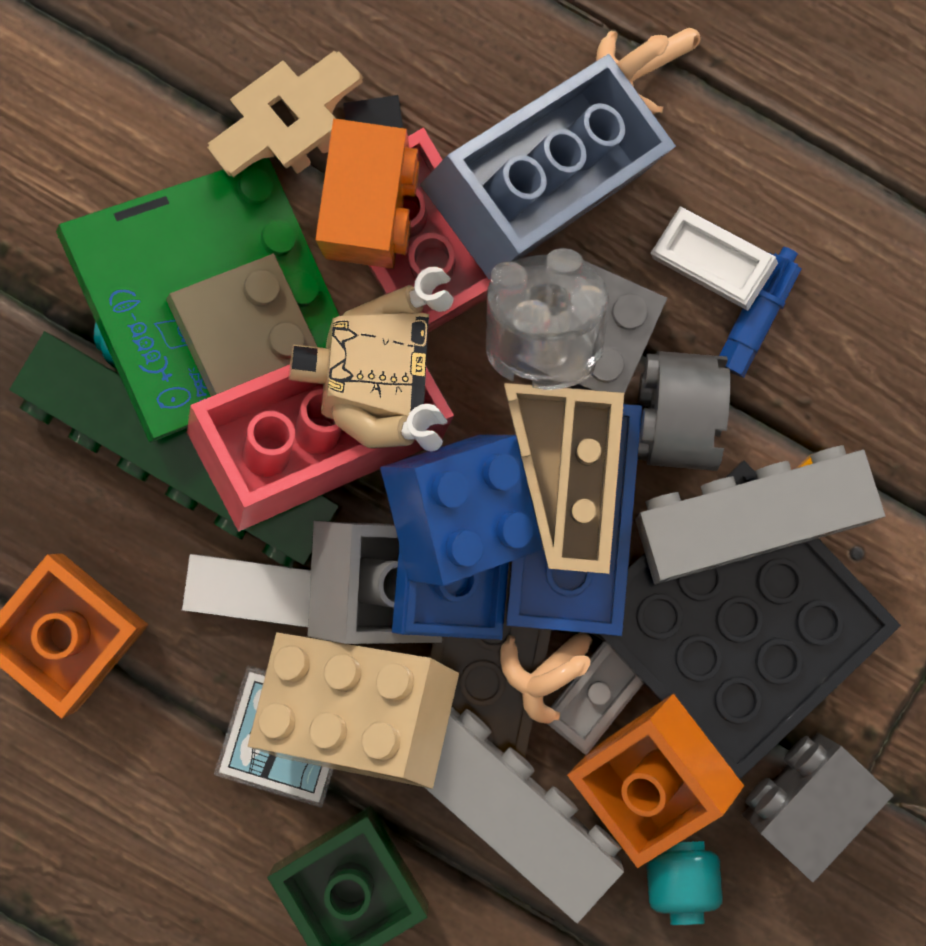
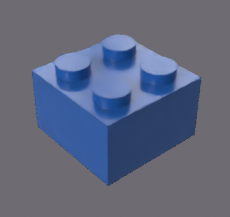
M477 435L440 447L436 451H428L380 467L408 581L445 586L543 550L516 435Z

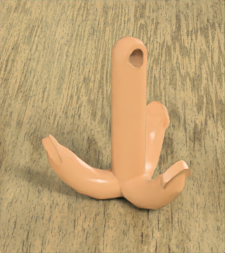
M686 28L669 38L665 35H654L619 61L615 58V43L618 33L609 31L599 44L596 61L610 54L634 87L633 81L692 51L699 45L701 38L699 32L693 28ZM639 94L652 114L663 112V107L657 106L654 102Z
M584 632L573 635L530 674L520 665L517 647L514 642L515 636L508 635L500 648V663L504 676L512 687L522 693L523 707L531 719L544 724L559 720L560 712L546 706L543 702V696L558 690L576 677L582 676L587 672L591 660L584 655L588 652L589 646L592 643L591 636Z

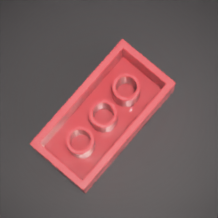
M290 364L192 404L190 406L187 434L238 532L377 471L382 466L420 452L424 448L416 440L408 446L365 447L335 424L334 419L327 418L321 414L323 384L289 380ZM426 367L424 404L436 406L448 421L444 425L434 424L427 430L436 432L443 439L454 414Z

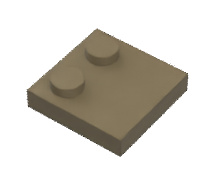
M274 253L172 292L166 299L211 397L289 365L293 344L317 347Z

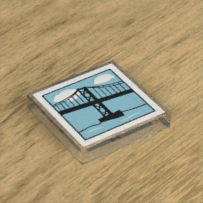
M248 665L214 775L322 808L334 769L282 759L247 747L267 671Z

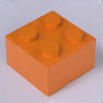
M333 118L315 239L325 259L394 269L396 254H407L411 220L409 219V209L403 208L404 196L415 197L420 164L417 161L418 149L409 148L407 129Z
M63 553L47 554L0 610V668L62 719L79 710L149 624Z
M674 693L593 747L567 774L637 868L722 817L744 788V784Z

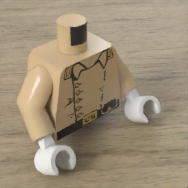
M428 267L418 274L414 287L411 285L405 286L350 309L343 316L333 318L327 337L326 348L293 344L289 380L323 384L321 414L327 418L334 419L335 424L367 448L408 446L416 440L427 451L438 450L443 443L442 439L436 432L427 429L434 424L444 425L448 421L436 406L424 404L429 314L421 312L423 305L426 304L432 310L438 312L446 311L452 306L454 298L448 291L443 290L432 295L433 290L438 285L448 283L451 278L441 268Z

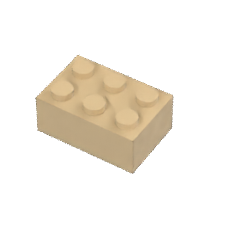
M276 632L247 747L282 759L433 789L459 673L428 657Z

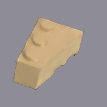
M504 383L547 567L549 569L609 574L624 393Z

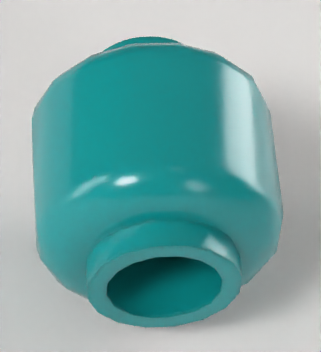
M704 841L679 842L647 862L650 907L658 913H670V925L705 924L704 912L714 911L722 905L723 892L720 859L716 853L705 850Z

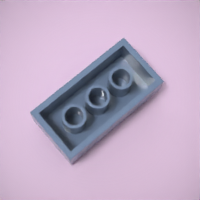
M607 54L448 154L425 178L420 186L490 280L640 177L675 148L676 145L611 55Z

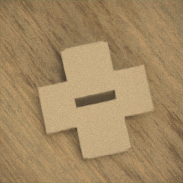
M333 51L299 77L284 61H281L230 99L243 118L211 140L207 148L228 176L232 175L234 177L252 163L262 158L274 157V155L286 169L291 166L298 174L311 163L306 155L316 147L322 153L329 151L333 118L336 119L332 112L336 104L346 94L363 83V76L339 51L337 53ZM281 99L296 120L289 127L285 125L271 108Z

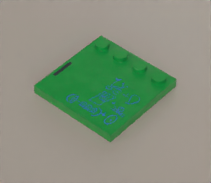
M262 158L252 163L234 177L232 175L228 176L223 169L61 223L56 230L149 443L188 428L190 406L211 397L166 301L170 293L274 253L317 347L326 348L332 319L339 316L269 158Z

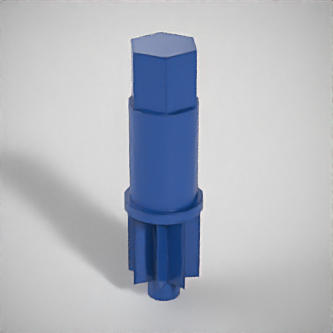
M782 247L779 255L776 253L771 254L776 257L778 261L777 266L750 309L747 311L742 308L719 355L728 358L725 368H730V373L742 378L745 377L779 309L784 308L785 301L802 269L798 267V264L794 263L798 253L790 248Z

